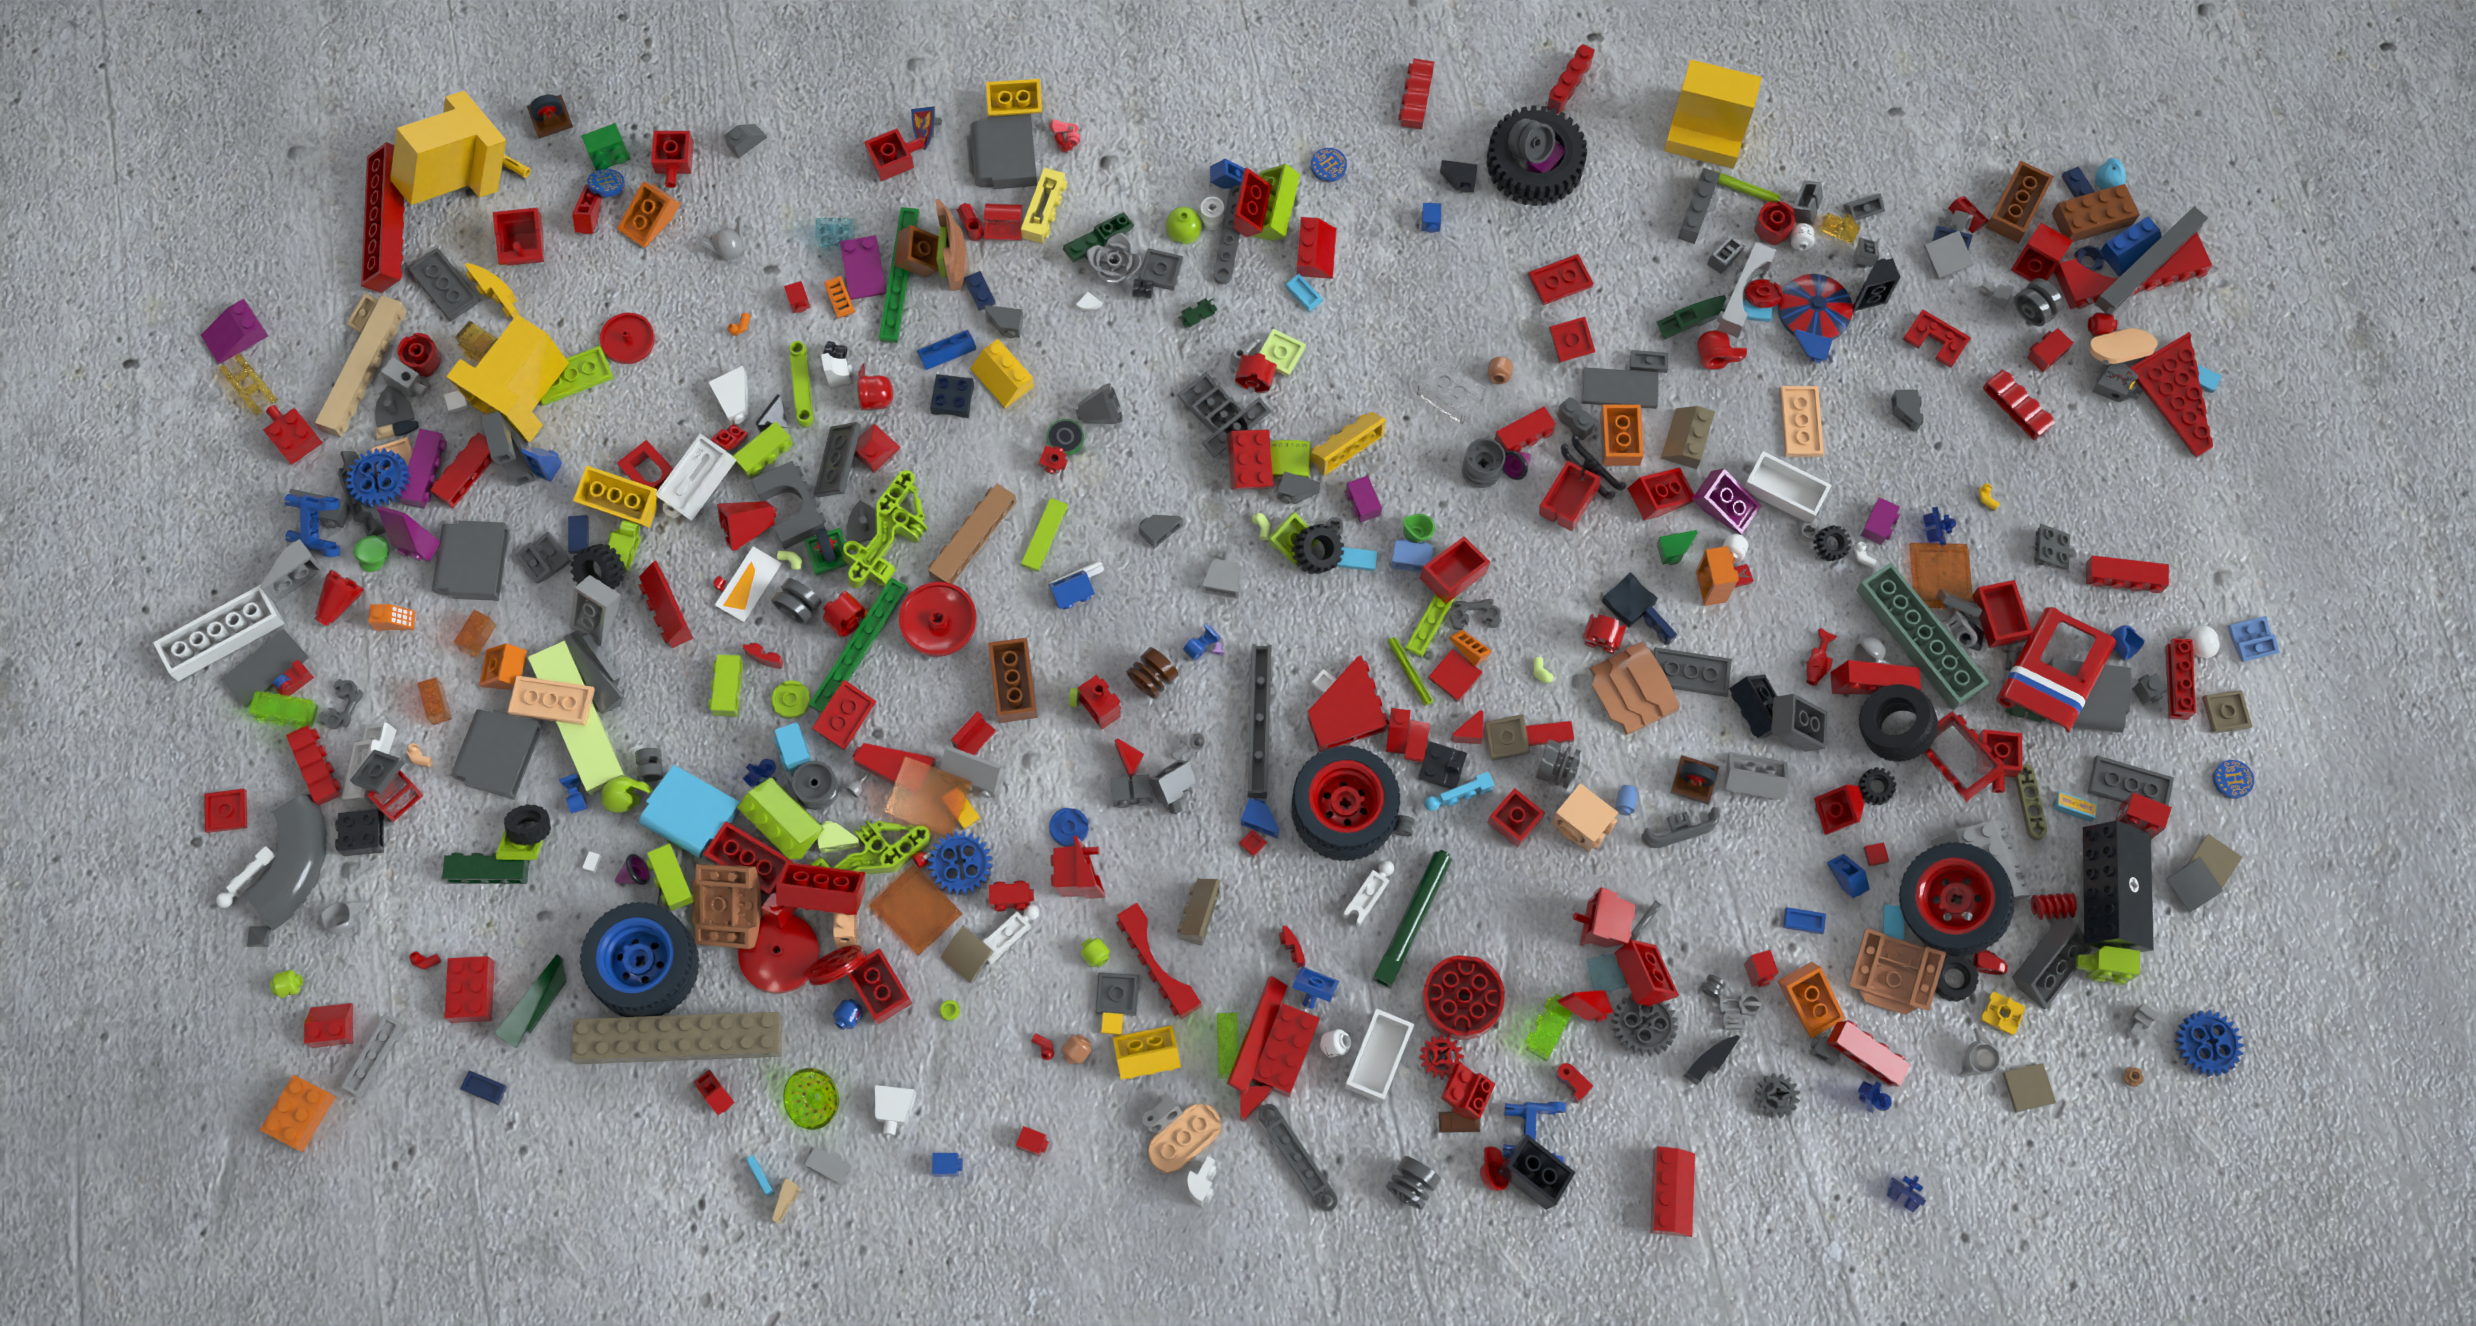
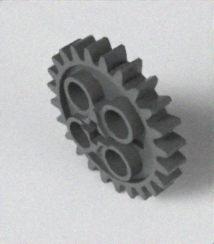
M1632 993L1629 995V1000L1624 997L1622 1003H1618L1616 1006L1618 1010L1613 1012V1015L1616 1017H1613L1611 1020L1615 1024L1612 1030L1618 1031L1614 1037L1621 1038L1619 1045L1625 1043L1627 1045L1625 1050L1627 1051L1632 1048L1633 1055L1640 1051L1641 1057L1644 1056L1645 1052L1648 1053L1649 1057H1652L1654 1051L1657 1055H1660L1661 1049L1666 1051L1668 1049L1667 1045L1671 1046L1674 1042L1672 1039H1675L1677 1036L1673 1031L1678 1029V1026L1674 1025L1678 1018L1672 1017L1675 1010H1668L1670 1003L1664 1005L1661 1002L1647 1006L1637 1004L1632 997ZM1645 1007L1649 1009L1650 1013H1644L1641 1010V1008ZM1657 1013L1659 1015L1652 1019L1648 1025H1644L1636 1034H1631V1032L1640 1027L1641 1023H1646L1654 1014ZM1626 1019L1633 1020L1635 1025H1629ZM1655 1023H1660L1664 1029H1658ZM1639 1035H1646L1648 1041H1643Z

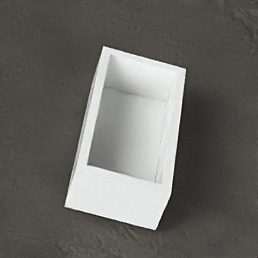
M1763 451L1744 489L1750 495L1807 523H1812L1832 485Z
M1376 1009L1345 1088L1383 1104L1414 1024Z

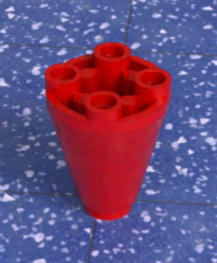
M330 570L325 577L314 619L323 625L329 626L330 623H333L362 595L364 588L357 585L352 579L348 577L343 578L339 573Z

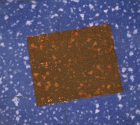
M1909 544L1912 588L1928 608L1948 609L1943 606L1944 603L1941 600L1936 599L1940 589H1944L1949 594L1966 601H1972L1970 557L1967 544Z
M905 756L884 812L915 825L925 826L928 830L947 836L948 833L952 836L972 781Z
M914 864L869 905L918 956L962 915V912Z

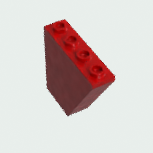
M1361 655L1356 657L1308 710L1307 719L1319 752L1330 747L1335 748L1336 746H1342L1386 732L1389 720L1387 714L1382 713L1381 698L1375 694L1374 689H1376L1374 679L1369 678L1368 672L1370 670L1368 663L1363 661Z

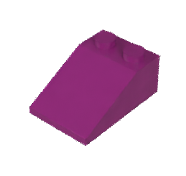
M876 235L840 241L850 300L886 294V285Z
M245 299L229 306L201 334L218 364L223 363L269 336Z
M1725 469L1711 471L1692 498L1704 512L1740 535L1743 534L1761 508V505Z
M378 506L377 510L390 543L397 549V553L403 557L410 556L417 561H421V559L430 561L440 541L406 513Z

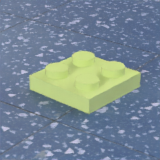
M1273 329L1260 353L1266 356L1265 359L1277 364V372L1290 377L1306 349V344Z

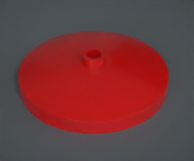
M930 582L919 586L906 597L899 613V626L905 641L917 652L933 657L947 656L961 650L971 640L977 625V613L970 596L960 587L947 582Z
M794 915L791 916L782 929L766 922L764 917L760 918L755 947L750 949L738 948L739 966L746 979L759 990L774 994L791 992L804 985L809 980L806 976V971L820 957L819 942L814 931L804 920ZM779 948L780 952L775 953V950Z

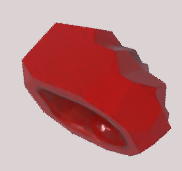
M1982 950L1974 954L1973 965L1977 968V972L1993 975H2004L2007 972L2008 966L2005 960L1996 956L1995 953L1989 950Z

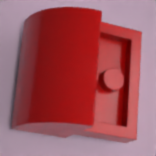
M986 203L984 209V239L1021 241L1023 205Z
M1457 1063L1441 1099L1453 1107L1452 1112L1468 1119H1480L1495 1087V1083L1482 1073L1475 1074L1462 1063Z

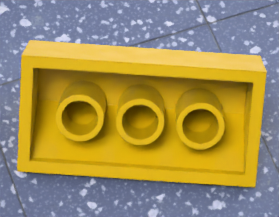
M1374 412L1361 415L1355 423L1346 425L1342 432L1337 435H1331L1327 442L1315 446L1312 449L1310 460L1322 475L1326 476L1383 437L1386 419Z
M586 465L573 501L594 510L650 528L656 513L657 489Z

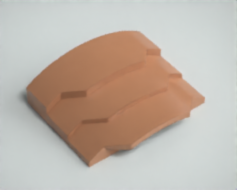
M935 199L940 227H947L950 247L943 248V255L950 291L961 290L968 270L964 236L960 226L956 224L950 210L939 199Z
M1643 642L1637 643L1590 668L1594 676L1592 688L1603 704L1610 720L1620 723L1627 735L1677 712L1680 708L1665 673Z
M696 864V878L692 882L694 900L692 924L695 927V944L745 949L755 947L761 917V891L756 867Z
M1866 928L1849 986L1858 989L1866 1003L1904 1015L1918 1008L1929 1011L1946 952L1927 946H1919Z

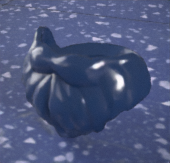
M2085 246L2074 253V257L2077 258L2078 263L2083 265L2081 263L2083 256H2089L2095 261L2094 266L2088 269L2099 271L2103 268L2104 256L2098 247Z

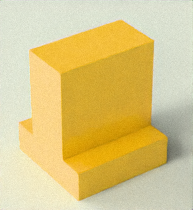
M1690 59L1679 91L1664 151L1734 169L1742 140L1755 108L1762 77Z
M465 90L445 96L442 114L396 129L390 180L410 205L466 186H470L479 198L498 192L506 139Z
M517 314L476 368L459 359L446 377L471 406L485 415L490 412L500 411L519 435L530 443L543 426L532 411L541 401V397L548 392L565 370L569 362L545 331Z

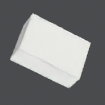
M589 851L582 868L595 873L602 856Z

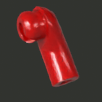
M1063 133L1054 135L1057 147L1061 152L1068 153V151L1073 150L1072 142H1065Z
M415 951L409 956L411 964L420 969H428L441 963L438 953L427 958Z
M1035 1033L1031 1042L1040 1046L1041 1058L1043 1060H1051L1054 1057L1052 1041Z

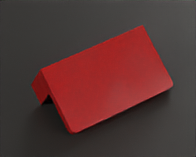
M977 711L955 734L951 741L958 750L975 755L996 731L984 721L983 715Z

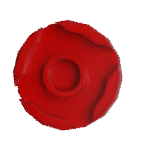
M1758 279L1750 282L1748 287H1746L1745 298L1749 304L1755 307L1771 308L1780 303L1783 294L1782 288L1776 282L1773 284L1769 282L1770 280Z

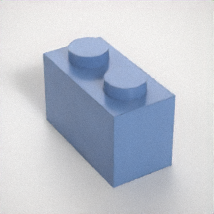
M1406 539L1395 540L1391 568L1421 573L1423 566L1432 559L1433 546L1426 542L1412 543Z

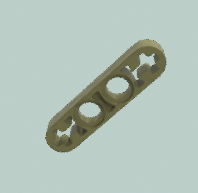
M2023 764L2022 771L2024 770L2025 773L2029 774L2026 780L2025 776L2020 773L2015 777L2028 836L2033 840H2040L2047 833V824L2034 769L2030 765ZM2030 788L2034 793L2033 797H2027L2024 794V789ZM2028 808H2036L2038 815L2031 816L2028 813ZM2036 826L2037 829H2041L2039 835L2036 831H2033Z

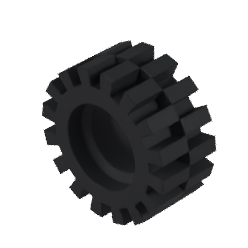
M1835 525L1819 530L1818 534L1815 535L1817 539L1813 540V544H1817L1814 550L1818 549L1819 551L1816 554L1818 556L1822 555L1821 559H1826V561H1835L1845 557L1849 553L1848 550L1851 549V546H1848V544L1852 543L1851 540L1847 539L1850 535L1844 534L1847 530H1841V526ZM1829 536L1837 540L1838 547L1836 550H1831L1828 547L1827 539Z
M1875 767L1863 774L1858 786L1860 787L1862 798L1867 799L1866 803L1872 802V805L1877 803L1882 805L1884 802H1888L1894 795L1897 784L1893 782L1895 777H1890V771L1886 773L1884 768L1879 770V767ZM1872 780L1881 781L1884 785V791L1881 793L1872 791L1870 782Z

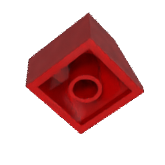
M353 1003L311 1007L304 1022V1044L311 1048L353 1044Z

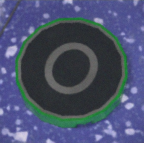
M1062 419L1054 422L1047 431L1049 447L1057 446L1064 449V453L1067 454L1066 456L1075 454L1082 447L1084 433L1082 427L1077 422L1070 419Z

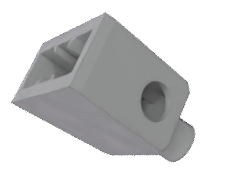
M391 357L381 371L387 385L409 397H412L415 393L424 396L428 390V386L422 383L417 372L394 357Z
M1224 551L1221 560H1212L1202 585L1203 593L1238 599L1239 563L1233 562V553Z

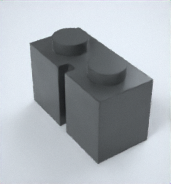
M1803 181L1793 206L1795 222L1813 225L1817 209H1819L1823 199L1821 182Z
M1150 774L1132 776V781H1128V777L1110 778L1113 807L1127 808L1133 804L1146 806L1153 802L1151 785L1148 780Z

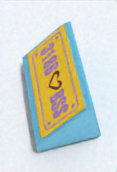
M2058 791L2053 809L2092 822L2096 818L2097 803Z

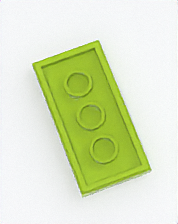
M601 345L566 358L569 362L568 366L548 392L541 397L543 406L614 379Z

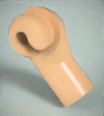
M411 743L408 745L407 754L413 764L431 767L433 761L431 757L422 756L417 744Z

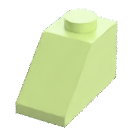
M832 821L821 823L824 830L818 837V845L822 854L861 848L859 839L839 824Z

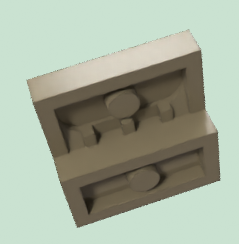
M962 926L946 947L941 958L969 983H972L984 968L983 965L995 951L966 926Z

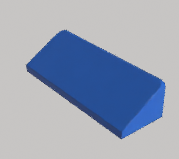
M965 330L917 350V353L924 368L928 370L976 350V345L970 332Z

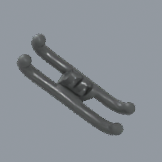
M1713 807L1711 812L1708 813L1709 821L1692 826L1687 812L1682 813L1683 821L1680 815L1676 814V823H1674L1672 816L1667 817L1672 833L1655 836L1650 828H1646L1641 835L1642 839L1651 848H1661L1713 831L1719 822V810Z

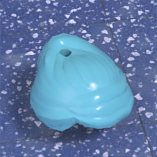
M2111 157L2107 159L2096 172V183L2102 190L2125 184V169L2116 158Z

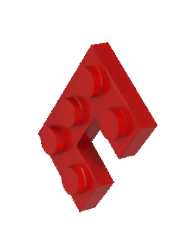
M1922 309L1903 340L1919 349L1927 336L1943 344L1935 359L1952 368L1971 337Z

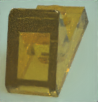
M1827 212L1819 230L1853 244L1860 227L1849 213L1843 219Z

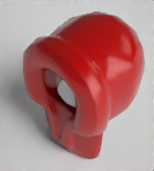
M1719 330L1703 333L1697 342L1700 363L1703 368L1709 370L1722 369L1728 363L1740 362L1747 356V348H1732L1728 334Z
M863 363L860 371H858L859 378L857 379L859 408L863 411L887 408L892 403L894 396L892 382L885 376H865V366Z

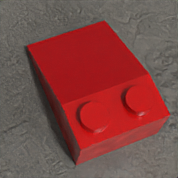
M1680 467L1639 477L1627 488L1644 521L1660 517L1694 502L1692 500L1694 493Z

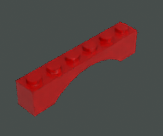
M1135 903L1117 914V927L1121 932L1125 931L1129 937L1126 939L1132 949L1136 948L1138 951V960L1142 966L1146 965L1150 970L1147 973L1152 982L1157 981L1160 988L1158 991L1164 1000L1167 998L1171 1003L1169 1008L1173 1015H1178L1180 1019H1183L1199 1009L1201 1001L1192 987L1169 976L1155 961L1147 941L1148 918L1139 904Z

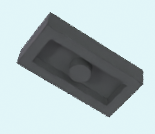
M1631 350L1630 370L1667 373L1668 353Z

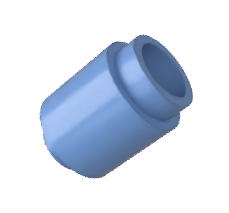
M1622 785L1621 789L1618 790L1615 809L1619 811V814L1628 816L1635 812L1638 797L1637 788L1631 785Z

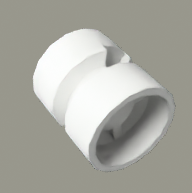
M1217 197L1205 198L1201 203V221L1206 229L1216 230L1223 225L1224 204Z

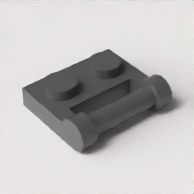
M1940 589L1937 593L1936 599L1941 600L1944 603L1943 606L1948 609L1954 610L1957 608L1968 617L1973 615L1979 617L1982 612L1976 602L1966 601L1949 594L1944 589Z

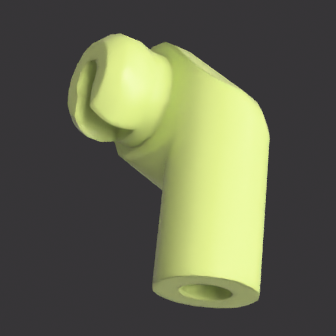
M778 551V560L789 561L793 570L801 569L802 559L797 553Z

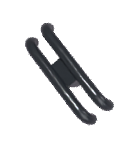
M1573 435L1571 442L1575 450L1585 459L1583 466L1570 454L1567 444L1561 445V453L1565 460L1583 468V478L1585 470H1588L1598 476H1602L1618 491H1623L1626 488L1625 482L1619 483L1580 444L1578 435ZM1600 484L1597 492L1603 498L1612 500L1615 497V492H1608Z

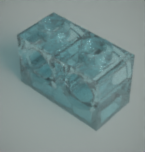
M816 218L815 239L817 246L823 248L831 246L840 247V241L855 239L853 218Z

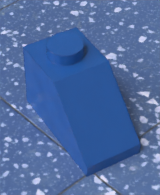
M1225 158L1210 166V183L1222 189H1231L1233 186L1241 185L1244 168Z
M1798 329L1794 331V335L1806 357L1811 358L1810 361L1821 364V361H1827L1833 339Z
M1249 798L1241 818V825L1278 839L1279 828L1268 805L1263 800Z
M1845 854L1827 862L1842 890L1852 898L1870 890L1865 870Z

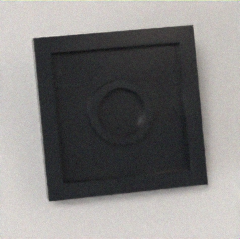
M1430 741L1418 779L1451 790L1457 788L1467 753Z

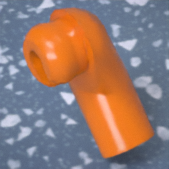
M742 313L739 323L728 325V332L733 336L745 332L751 315Z

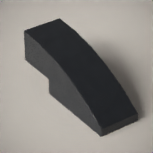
M1732 1036L1711 1047L1691 1065L1684 1074V1077L1698 1085L1708 1070L1716 1073L1740 1039V1036Z

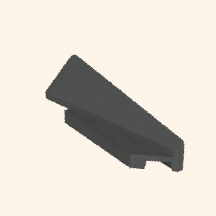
M341 451L340 455L344 465L343 468H339L338 476L354 521H363L366 536H378L385 533L386 530L377 510V503L374 508L369 503L367 506H364L362 502L358 503L353 498L347 488L349 484L346 482V479L350 477L346 473L353 471L349 466L356 465L354 459L360 460L357 453L354 451Z
M579 631L567 634L564 639L586 685L595 688L593 699L599 712L604 714L620 707L624 697L617 688L620 677L590 634H580Z

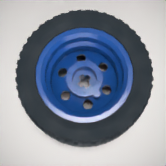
M630 902V904L625 903L621 906H616L617 908H612L610 911L605 912L602 917H599L593 923L592 928L590 927L588 933H586V938L583 940V946L581 947L582 953L580 954L582 976L585 979L586 985L597 999L620 1016H663L665 1013L675 1009L677 1005L682 1004V1001L687 998L686 996L694 988V982L697 980L696 977L700 966L698 963L700 960L697 946L682 922L666 908L663 909L659 905L656 906L648 902ZM633 940H639V944L632 945ZM654 943L659 944V948L653 950ZM620 954H624L622 961H618ZM643 960L645 965L641 966L639 962ZM664 963V967L662 969L657 968L658 965ZM630 975L628 980H623V976ZM646 976L650 979L648 984H644Z

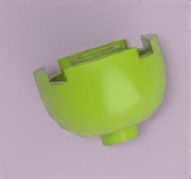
M1182 206L1175 208L1169 213L1166 220V232L1172 241L1189 244L1199 238L1202 230V221L1194 209Z

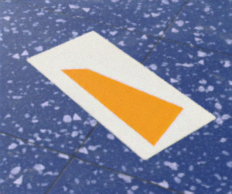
M753 546L715 605L745 622L782 563Z

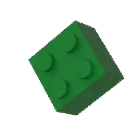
M616 123L581 135L596 171L608 169L613 165L622 164L630 160Z

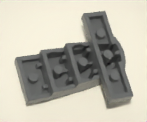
M1207 372L1177 395L1184 405L1213 433L1202 442V445L1213 458L1228 447V433L1231 431L1253 430L1257 423L1271 413L1270 408L1260 397L1241 411L1234 399L1229 397L1220 384L1217 385Z

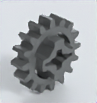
M1772 1073L1771 1079L1766 1075L1763 1078L1764 1082H1758L1760 1088H1756L1754 1091L1759 1094L1755 1098V1101H1760L1761 1103L1758 1105V1109L1763 1107L1765 1109L1763 1114L1766 1115L1770 1112L1771 1118H1774L1776 1114H1778L1780 1119L1784 1117V1113L1787 1116L1791 1115V1110L1795 1111L1797 1109L1795 1104L1800 1102V1099L1796 1098L1800 1091L1794 1090L1797 1084L1791 1085L1789 1083L1791 1077L1785 1080L1782 1073L1778 1078L1775 1073ZM1770 1084V1091L1764 1093L1765 1088ZM1776 1093L1777 1095H1781L1782 1097L1778 1100V1097H1774L1772 1095ZM1790 1099L1788 1106L1784 1108V1101Z

